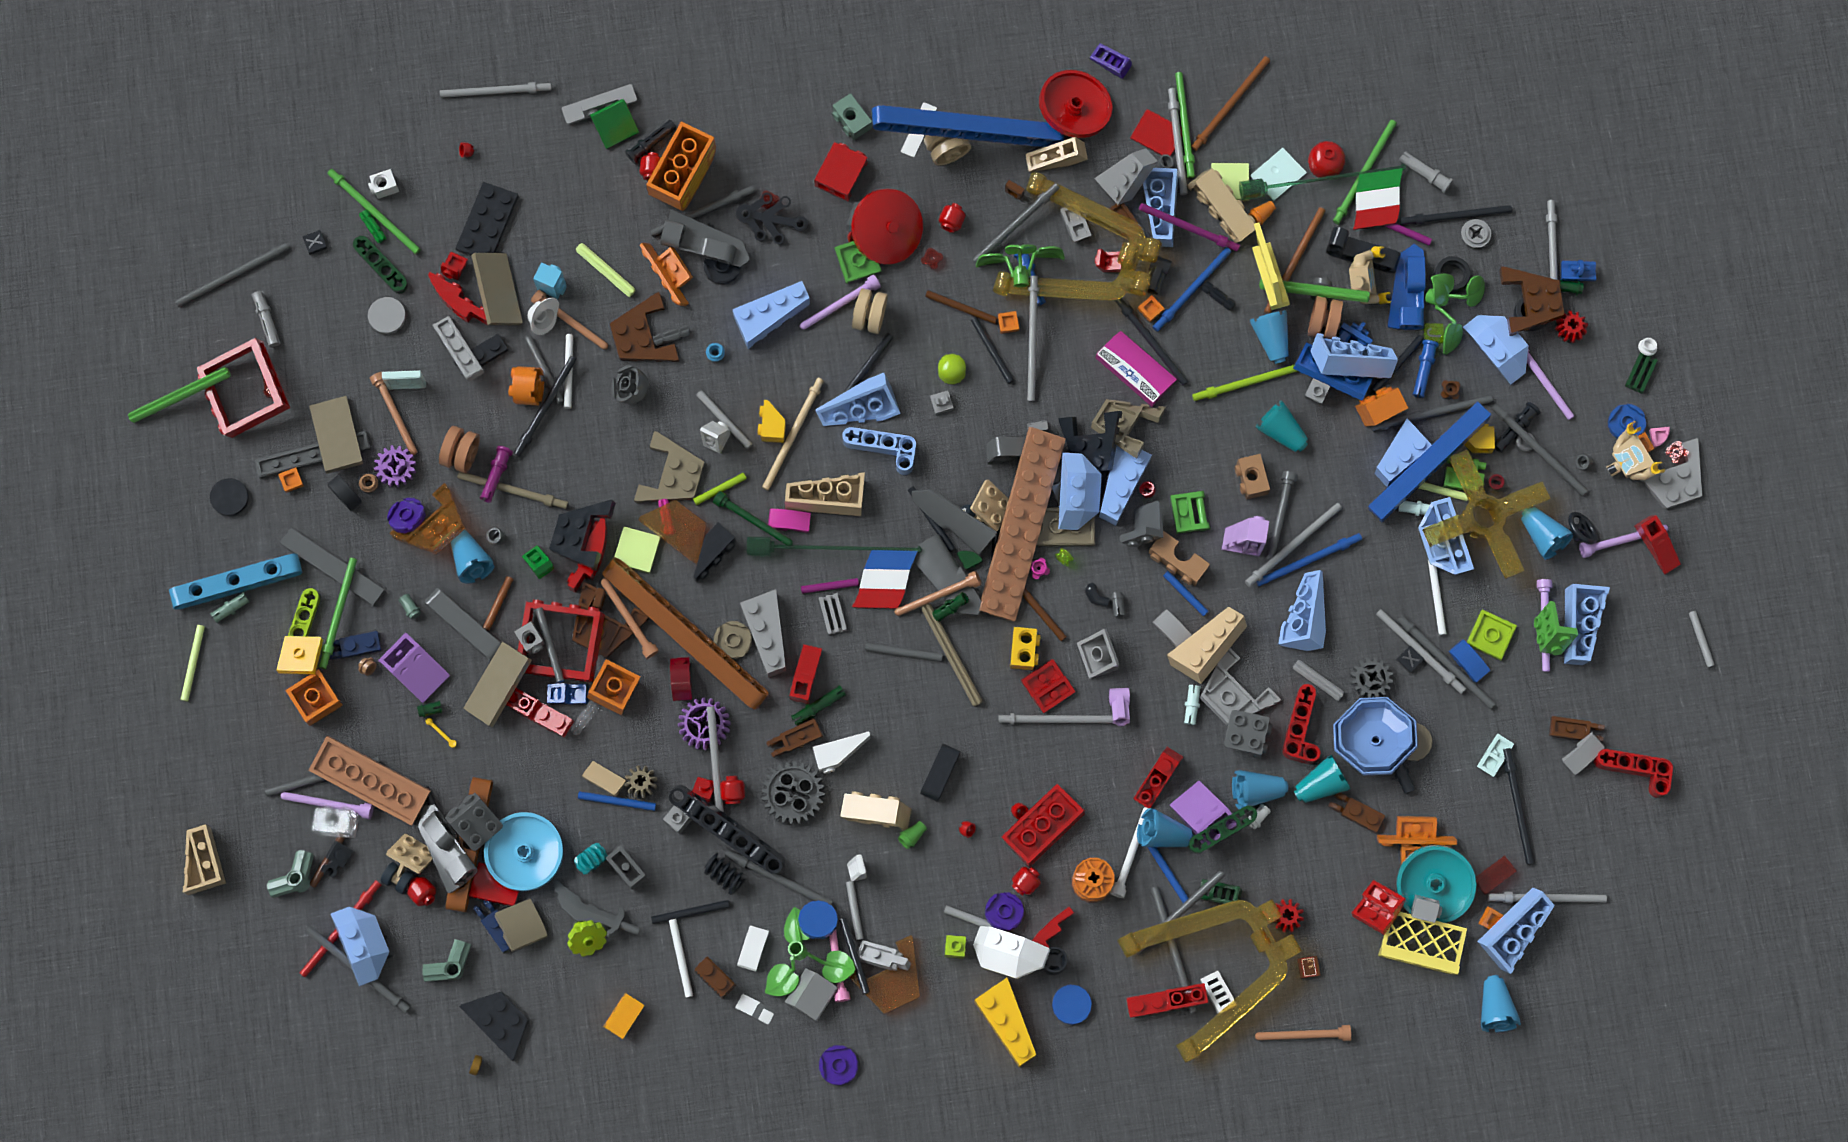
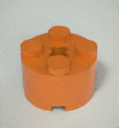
M517 366L511 369V378L513 380L512 385L509 386L508 394L509 397H513L515 404L540 405L538 402H542L544 394V381H541L540 377L544 376L542 368Z

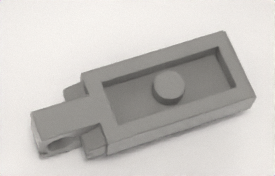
M863 940L858 950L860 962L894 971L897 968L909 970L911 965L908 958L902 957V953L886 946Z

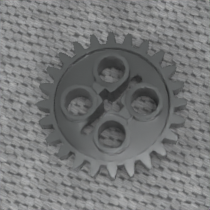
M794 761L793 766L786 762L785 768L779 764V771L772 769L773 776L766 775L769 782H763L767 789H763L761 792L767 794V796H764L762 801H768L764 807L765 809L771 808L769 815L776 813L775 820L782 817L783 824L787 819L790 825L793 824L794 820H797V823L800 824L802 818L808 822L807 816L810 815L814 818L813 810L820 811L817 804H823L819 797H824L825 793L819 791L824 789V785H818L822 779H815L817 771L810 773L811 766L804 769L803 762L800 767H797L796 761ZM786 776L791 777L792 783L784 785L782 784V779ZM802 783H809L811 785L810 790L802 791L800 789ZM781 787L790 792L796 789L797 794L809 796L810 799L807 800L798 795L790 797L789 792L777 790L776 788ZM778 795L786 797V801L782 804H778L775 799ZM795 802H804V808L801 810L795 809Z

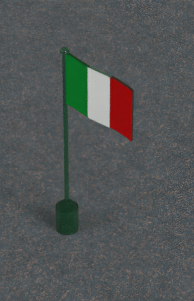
M1401 164V166L1271 185H1267V182H1264L1262 178L1240 181L1239 193L1241 199L1246 200L1265 197V193H1268L1270 188L1359 176L1355 194L1356 217L1352 230L1396 224L1399 215V186L1402 171L1406 169V165Z

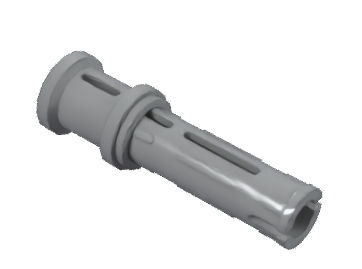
M1406 151L1403 153L1404 155L1401 156L1399 162H1402L1428 179L1427 182L1440 188L1442 193L1448 190L1453 182L1452 178H1447L1440 173V170H1433Z

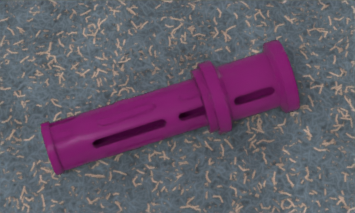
M497 446L496 456L490 463L492 469L480 496V499H484V502L487 503L492 502L502 472L507 470L508 459L513 454L511 449L504 446Z

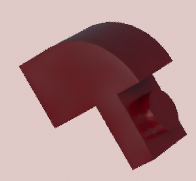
M690 657L670 659V681L673 701L692 700Z

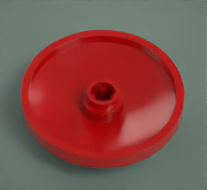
M1077 70L1057 72L1047 79L1040 91L1039 107L1044 119L1052 128L1066 136L1076 138L1094 136L1104 129L1111 117L1112 101L1107 89L1099 80L1085 72Z
M895 189L873 191L860 201L854 211L851 224L853 240L858 250L867 259L879 264L899 263L907 259L920 243L923 232V219L920 209L915 201L902 191Z

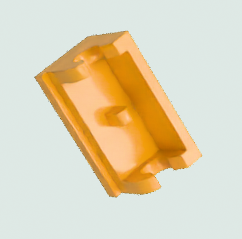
M624 993L603 1027L623 1039L645 1005Z

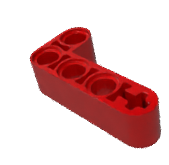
M1304 684L1296 694L1282 753L1287 759L1311 765L1319 759L1321 754L1318 746L1304 742L1316 690L1312 685ZM1307 690L1309 696L1306 702H1302L1305 696L1304 691ZM1297 709H1304L1306 711V716H1299L1297 714ZM1292 727H1299L1302 731L1301 735H1295L1292 732ZM1287 746H1295L1297 752L1294 754L1289 753ZM1312 750L1316 755L1315 758H1308L1306 751Z
M1603 749L1599 751L1593 760L1594 765L1602 770L1649 777V792L1655 798H1661L1670 791L1673 765L1667 759ZM1603 755H1604V758H1605L1606 760H1608V761L1605 762V763H1604V760L1601 759V757H1602ZM1620 758L1627 761V767L1620 765ZM1639 761L1646 764V770H1642L1639 767ZM1658 765H1663L1666 773H1661L1658 770ZM1656 784H1661L1664 791L1658 792Z

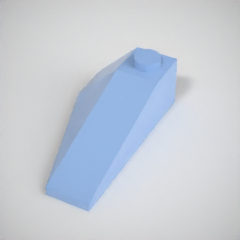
M885 373L861 382L816 409V413L823 426L846 424L852 421L862 423L865 420L873 419L883 421L900 414V410L892 387Z
M1317 570L1305 573L1296 592L1298 597L1294 606L1291 605L1288 610L1290 615L1287 622L1284 621L1281 626L1280 646L1304 651L1321 649L1324 646L1326 626L1323 572Z

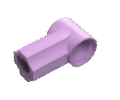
M1129 688L1109 689V703L1112 706L1113 724L1125 726L1130 723Z

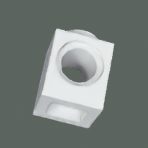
M391 169L369 176L371 183H368L372 194L375 193L378 199L399 192ZM381 182L387 183L384 187H378Z

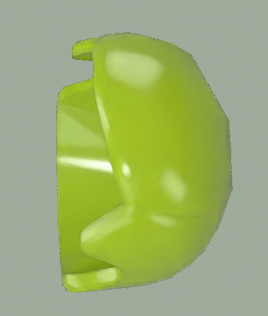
M947 354L941 357L938 363V376L943 382L953 385L960 383L965 378L966 363L960 355Z

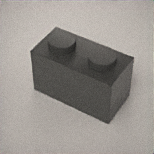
M621 845L606 857V860L632 891L647 879L643 871Z

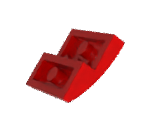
M1054 659L1046 662L1020 680L1043 713L1075 693V690L1066 676L1063 675Z
M1373 880L1363 892V899L1352 911V916L1385 935L1397 918L1406 899Z

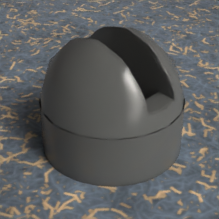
M1162 155L1158 160L1159 168H1171L1174 164V160L1170 155Z
M1581 454L1576 458V465L1579 469H1588L1593 464L1592 457L1588 454Z
M491 528L487 533V538L491 543H499L503 540L504 533L499 528Z

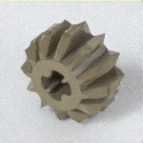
M637 765V772L630 769L629 771L632 776L625 775V779L629 780V782L624 783L625 787H630L627 791L629 794L634 792V797L638 798L641 793L644 799L646 798L645 792H648L649 795L653 794L650 788H657V785L653 782L658 781L657 777H652L655 773L653 770L647 773V766H644L641 771L640 766ZM639 778H643V786H639L637 783Z

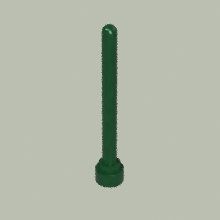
M719 491L713 500L714 505L719 508H728L785 545L792 546V539L731 502L728 495L724 492Z

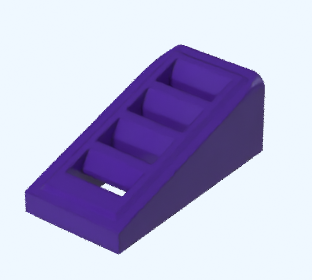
M1099 43L1090 56L1092 61L1122 79L1132 66L1130 58ZM1104 51L1105 54H1104V55L1102 56V58L1100 59L1099 56H1100L1101 53Z

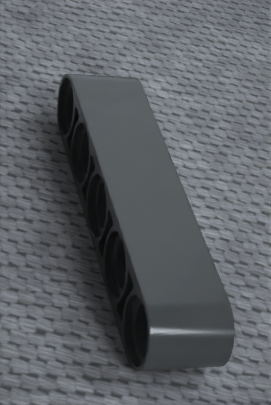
M436 588L424 603L491 661L501 643L441 590Z

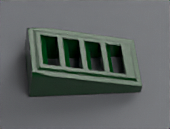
M1202 879L1200 888H1201L1208 880ZM1218 882L1210 889L1209 896L1205 894L1200 899L1238 908L1242 888ZM1219 887L1217 898H1215V888ZM1227 889L1225 899H1222L1223 890ZM1231 891H1235L1233 901H1230Z

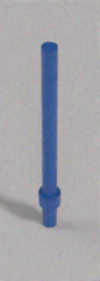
M1226 247L1179 299L1161 314V318L1153 325L1155 331L1158 332L1167 322L1174 318V314L1230 255L1231 250Z
M1360 533L1347 539L1344 537L1338 540L1336 544L1263 576V579L1256 581L1258 587L1334 552L1346 550L1350 545L1361 541L1362 537Z

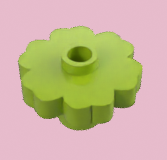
M593 920L576 922L568 934L569 941L567 945L573 954L580 953L582 957L593 955L595 950L602 949L606 943L605 936L607 932L600 922L594 923Z

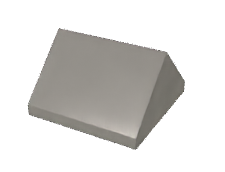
M1103 629L1077 642L1089 679L1118 670L1119 663L1107 629Z
M805 968L799 978L800 981L797 988L788 995L785 1003L818 1021L838 987L816 972Z

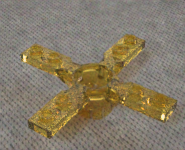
M1468 450L1451 456L1449 460L1469 503L1461 515L1453 516L1422 530L1429 546H1435L1472 531L1470 533L1472 538L1477 539L1478 536L1479 538L1486 537L1505 579L1522 573L1524 568L1509 536L1504 533L1502 527L1506 522V517L1550 499L1543 481L1511 493L1504 498L1496 499L1493 496L1486 495L1483 488L1484 483ZM1481 505L1480 507L1486 510L1489 509V513L1495 522L1492 527H1482L1476 522L1473 516L1474 507Z

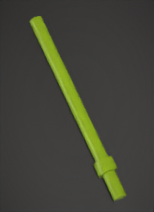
M1294 364L1215 388L1214 386L1208 387L1205 391L1192 394V398L1194 401L1204 398H1215L1218 394L1294 373L1297 370L1293 369Z

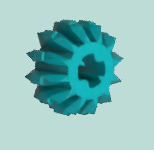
M595 843L582 851L575 858L574 863L584 875L592 872L604 863L608 855L603 846Z

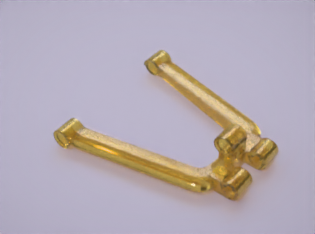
M1032 172L1025 191L1034 195H1040L1042 192L1045 193L1055 182L1047 180L1046 176L1041 173ZM1057 184L1060 189L1050 197L1051 201L1124 237L1128 242L1122 243L1117 262L1122 265V269L1116 280L1112 282L1038 278L1039 292H1037V296L1107 301L1118 300L1125 296L1126 293L1145 296L1151 276L1145 272L1136 271L1139 260L1156 262L1162 243L1154 238H1145L1143 228L1134 220ZM1000 271L998 272L993 292L1001 296H1008L1009 293L1030 296L1028 291L1030 277L1029 286L1019 288L1014 287V279L1011 278L1010 273Z
M1273 899L1257 908L1244 900L1232 901L1134 933L1131 932L1117 940L1126 958L1144 948L1238 919L1246 921L1254 931L1250 938L1259 953L1265 951L1270 963L1268 970L1195 1035L1176 1045L1185 1063L1201 1055V1052L1206 1050L1280 985L1287 975L1288 967L1286 960L1302 952L1293 934L1276 942L1267 925L1282 917Z

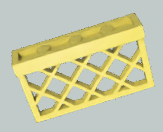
M1255 223L1254 228L1258 246L1252 247L1271 310L1290 305L1271 243L1265 242L1260 223Z
M1399 912L1398 916L1402 918L1405 924L1395 929L1393 924L1391 925L1393 931L1389 933V928L1383 936L1378 956L1451 975H1458L1467 928L1439 921L1433 923L1413 918L1411 914ZM1415 920L1420 921L1424 927L1423 930L1416 934L1409 925ZM1433 925L1439 926L1443 932L1442 935L1435 939L1428 930ZM1407 926L1412 936L1403 941L1397 931ZM1452 930L1460 931V940L1453 944L1448 933ZM1426 931L1432 941L1422 946L1417 935ZM1393 933L1396 934L1401 942L1395 947L1386 945L1388 936ZM1445 935L1451 946L1442 951L1436 940ZM1412 938L1415 939L1420 947L1414 952L1409 951L1405 945ZM1431 943H1434L1439 951L1434 956H1429L1424 949ZM1453 948L1457 954L1455 962L1447 960L1443 953Z

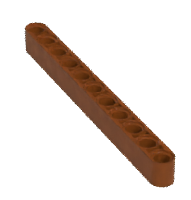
M614 557L602 572L603 576L752 709H758L769 695L768 691L625 562Z

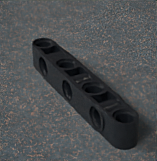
M677 785L670 791V802L692 820L768 873L777 874L781 871L784 865L783 856L762 839L686 786ZM674 792H682L683 799H677ZM713 814L715 822H709L706 815ZM738 837H745L748 841L747 844H740ZM770 860H777L780 866L777 868L772 867Z

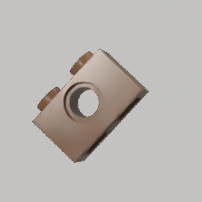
M1261 454L1238 459L1237 465H1235V473L1241 479L1239 484L1241 494H1245L1246 499L1268 495L1270 487ZM1247 474H1254L1256 480H1249Z

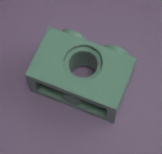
M851 93L832 105V116L836 122H841L844 126L842 127L843 131L848 137L851 136L853 140H856L872 129V121ZM849 115L856 117L854 120L846 119Z

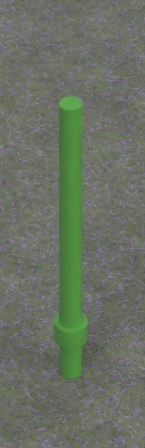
M1177 72L1175 77L1185 152L1183 156L1184 165H1186L1187 178H1194L1193 164L1195 163V158L1191 148L1183 73Z
M355 558L349 559L327 640L322 646V657L319 668L322 669L327 668L330 655L334 651V640L357 563Z

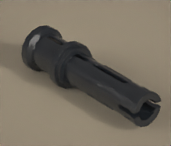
M669 119L647 138L638 140L633 148L627 149L625 153L630 161L636 164L638 163L637 160L643 155H648L651 148L677 129L674 122Z
M1527 402L1523 411L1515 415V422L1522 428L1529 427L1531 420L1536 415H1539L1541 411L1533 403ZM1508 427L1495 442V449L1502 453L1518 434L1511 427Z

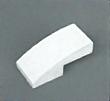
M750 925L737 966L756 972L769 931Z

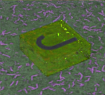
M1424 323V340L1443 344V324Z

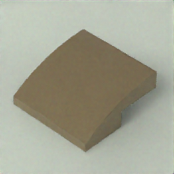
M531 899L495 913V919L504 932L503 938L512 952L547 938L545 927Z

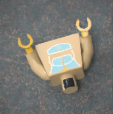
M1374 246L1371 250L1357 254L1349 268L1351 289L1370 292L1369 302H1361L1362 304L1391 303V301L1386 299V295H1389L1390 292L1377 295L1372 259L1373 257L1384 258L1385 254H1380L1381 249L1384 247Z
M1633 421L1627 425V429L1618 437L1613 447L1612 456L1616 462L1606 468L1611 476L1622 471L1626 478L1647 480L1658 473H1664L1665 469H1658V465L1662 464V462H1653L1639 437L1635 434L1641 430V427L1635 430L1633 424L1636 421Z

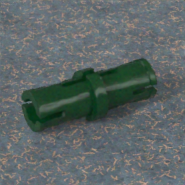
M961 592L955 598L948 599L944 602V605L932 612L934 619L940 622L948 615L955 614L960 607L969 603V597L966 593Z

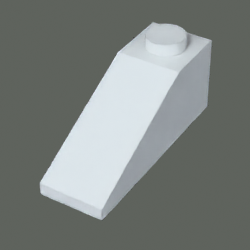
M711 421L701 427L700 434L703 446L721 453L730 436L728 425L720 421L718 423Z
M869 731L813 747L819 772H824V774L834 772L835 768L839 767L870 739Z

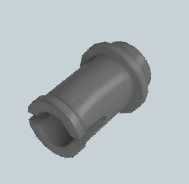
M1122 592L1112 593L1110 597L1113 604L1114 617L1126 615L1123 600L1125 596Z

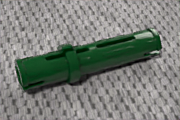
M839 685L810 705L806 704L804 709L791 715L792 720L800 717V719L794 722L795 725L799 726L810 717H816L815 714L845 697L844 691L838 695L836 694L843 690L842 687Z

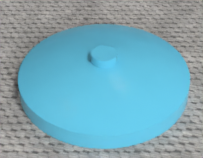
M528 812L515 813L500 820L503 824L502 829L491 837L484 846L485 863L490 874L498 883L515 891H531L546 885L557 874L563 860V843L557 829L544 817Z

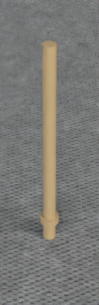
M817 378L813 387H810V393L762 486L763 489L769 491L816 396L820 394V388L824 382L821 378Z

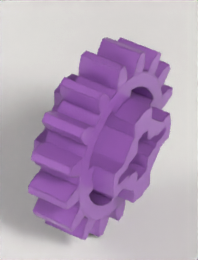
M392 445L389 451L384 448V454L378 453L380 460L374 461L378 465L374 467V470L379 472L376 476L378 479L382 478L381 482L383 484L388 481L389 487H392L393 483L400 487V482L406 485L407 478L413 479L410 474L416 473V470L412 468L416 466V462L411 461L414 459L413 455L409 454L408 449L402 451L401 446H398L397 450H395ZM398 455L404 457L406 460L399 459ZM395 461H396V463L398 464V465L396 466V469H395V470H396V473H395V471H394V469H393L394 464H395ZM386 472V474H392L393 478L388 477L384 473Z

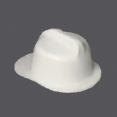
M548 298L542 302H535L529 309L527 316L534 334L543 335L548 333L555 325L559 308L557 299Z

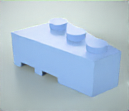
M1408 418L1375 471V475L1386 487H1389L1432 446Z

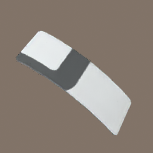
M745 994L741 995L736 1005L737 1009L766 1024L770 1023L775 1013L774 1009Z

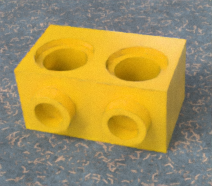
M1014 627L1011 669L1033 670L1034 665H1038L1039 654L1035 653V647L1040 644V635H1037V629ZM1027 635L1032 641L1027 644L1023 643L1021 637ZM1022 654H1026L1030 657V660L1022 662L1019 657Z

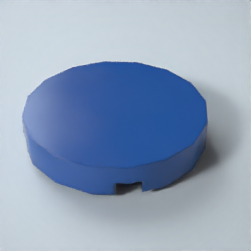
M1633 404L1617 406L1608 418V428L1611 434L1618 439L1627 429V425L1636 421L1633 424V428L1636 430L1638 427H1641V430L1635 434L1637 436L1641 435L1646 428L1644 412Z
M818 900L809 902L801 909L798 921L804 935L811 939H825L835 931L838 918L832 905Z
M1067 985L1060 988L1054 995L1052 1002L1053 1012L1058 1020L1071 1025L1085 1020L1091 1011L1092 1005L1089 994L1085 989L1077 985Z

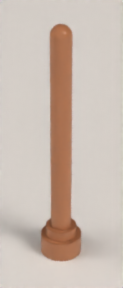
M539 289L533 295L531 302L534 304L538 301L542 302L548 299V297ZM558 308L557 316L600 348L604 350L608 348V344Z
M382 372L372 375L370 380L373 386L379 388L410 454L416 455L417 449L382 379Z
M973 571L965 577V580L897 608L895 615H903L965 587H978L982 585L978 573Z
M603 579L601 581L602 586L643 646L642 653L645 658L649 659L659 652L657 646L647 640L609 581Z
M1342 1025L1338 1029L1258 1032L1255 1034L1257 1040L1338 1037L1342 1041H1351L1350 1025Z

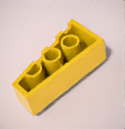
M1005 978L976 998L974 1003L1018 1067H1021L1034 1058L1036 1052L1008 978Z

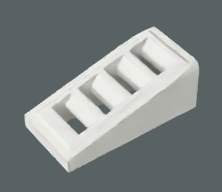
M856 855L847 864L851 881H858L867 877L862 855Z
M1219 971L1200 979L1202 983H1205L1206 992L1218 1015L1237 1006ZM1215 978L1218 979V982L1210 986L1207 983ZM1219 985H1221L1222 987L1221 989L1215 992L1211 991V989ZM1222 992L1225 993V996L1216 1000V995ZM1228 999L1229 1003L1220 1007L1219 1003Z

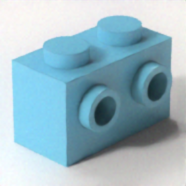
M541 262L533 278L537 291L540 289L546 295L558 299L560 294H564L567 287L563 273L558 266L553 264L549 266Z

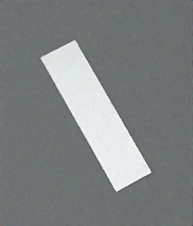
M924 102L921 106V110L936 111L937 107ZM909 134L901 152L915 157L924 135Z

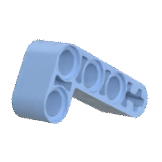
M854 427L844 430L842 434L843 444L847 448L896 455L897 472L901 475H908L912 472L916 453V441L913 437ZM850 435H853V436H854V438L852 439V441H849V439H848V438H850ZM871 437L875 440V442L873 444H867L865 440ZM890 440L894 444L891 447H886L884 442ZM905 443H910L913 447L905 450L902 446ZM906 461L910 465L907 468H902L899 464Z

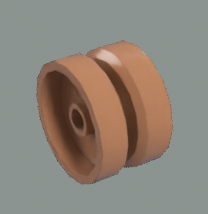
M1316 296L1307 336L1316 337V334H1320L1322 327H1324L1323 338L1332 339L1333 336L1336 337L1342 317L1343 301L1333 299L1330 302L1329 309L1326 310L1327 298Z
M451 426L442 443L439 464L447 468H451L454 465L456 471L464 474L467 473L476 457L480 435L472 431L464 434L463 428Z

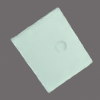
M1282 148L1253 172L1250 177L1275 201L1307 172Z

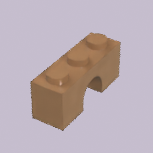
M1163 531V538L1156 540L1150 548V557L1157 563L1162 562L1165 564L1169 572L1179 574L1186 584L1196 586L1209 569L1210 564L1195 553L1187 561L1178 560L1174 555V550L1177 548L1179 541Z

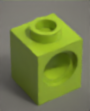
M946 935L945 957L964 959L966 937Z

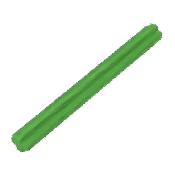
M1261 279L1259 283L1260 289L1265 290ZM1283 281L1287 293L1359 302H1369L1370 300L1369 291Z
M224 367L130 412L128 414L129 420L135 423L229 378L231 376L230 371Z

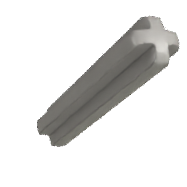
M1301 660L1294 664L1293 669L1334 699L1339 701L1344 695V691Z

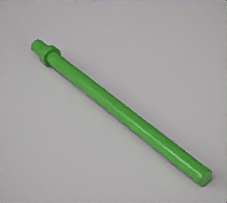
M1389 121L1360 174L1369 173L1396 126V121ZM1359 175L1341 207H1338L1336 210L1337 214L1333 219V222L1336 224H1340L1342 218L1348 213L1347 210L1356 194Z
M333 169L328 171L327 174L334 180L336 185H340L414 254L420 252L421 249L344 180L345 177L342 174L339 175Z

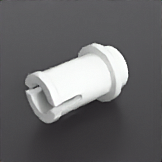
M1260 805L1256 810L1257 818L1249 825L1250 827L1256 829L1261 826L1260 823L1271 812L1267 806Z

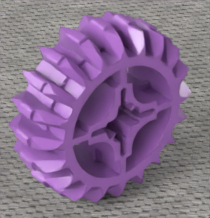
M702 698L701 704L695 699V706H692L691 703L687 704L689 711L685 708L682 709L686 716L679 715V719L684 721L678 723V727L683 728L679 733L680 735L686 734L683 737L684 741L690 739L688 743L690 747L696 743L695 748L699 749L702 744L703 749L707 750V744H710V739H703V737L709 731V727L706 726L702 730L700 722L707 718L708 723L707 707L713 706V699L710 698L708 703H706L705 698ZM717 701L714 706L715 713L720 718V725L716 724L718 745H721L719 738L721 737L726 740L727 737L723 732H730V729L725 726L731 725V722L725 720L729 718V714H722L726 708L721 707L718 709L720 702ZM705 710L702 716L692 718V715L697 711ZM689 723L698 727L697 737L689 731Z

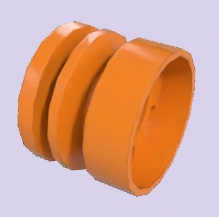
M1100 858L1083 860L1076 867L1072 877V887L1075 894L1086 902L1103 900L1109 895L1114 884L1112 867ZM1092 874H1094V877L1099 878L1096 883L1089 880Z

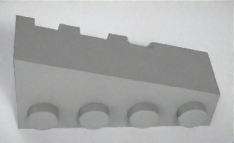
M775 589L740 603L768 678L786 671L778 598Z

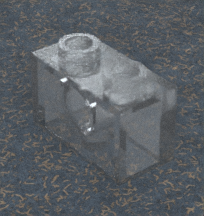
M331 806L316 808L311 831L319 836L355 838L359 815L352 808L342 807L341 810ZM338 818V822L333 825L335 819Z

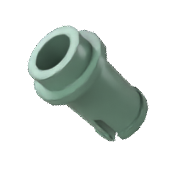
M409 594L400 597L398 601L407 612V617L415 619L421 614L420 607L415 605Z

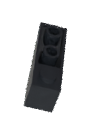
M719 522L705 535L693 576L696 583L699 580H704L709 574L708 570L712 566L716 567L722 561V556L725 552L729 553L736 545L735 537Z

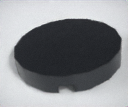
M705 258L703 263L704 273L707 278L713 283L720 285L729 284L734 281L741 267Z
M233 478L218 481L210 492L212 507L224 516L239 514V512L246 508L249 501V493L245 485Z

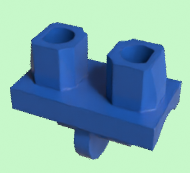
M1583 260L1562 261L1561 280L1596 281V262Z
M1354 322L1351 326L1343 323L1339 330L1340 334L1338 337L1342 342H1348L1350 339L1358 341L1367 347L1373 340L1367 337L1369 331L1364 329L1365 322H1362L1360 326Z

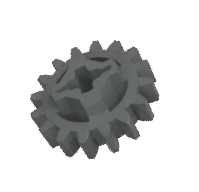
M1367 657L1365 663L1362 660L1358 662L1360 667L1354 666L1353 670L1355 672L1351 673V677L1355 679L1351 681V684H1356L1354 691H1361L1360 697L1364 694L1367 695V698H1370L1372 695L1379 697V694L1383 697L1386 694L1384 690L1389 691L1391 689L1388 684L1393 683V680L1389 679L1393 672L1387 671L1390 667L1389 665L1383 666L1384 660L1378 663L1377 657H1374L1373 661H1370L1369 657ZM1373 666L1375 668L1368 670L1365 667ZM1380 671L1383 673L1384 679L1381 678ZM1371 675L1375 676L1372 682L1369 681ZM1359 676H1360V678H1362V680H1363V684H1364L1363 686H1362V684H1361V682H1360ZM1373 687H1376L1378 690H1369V689H1370V688H1373Z

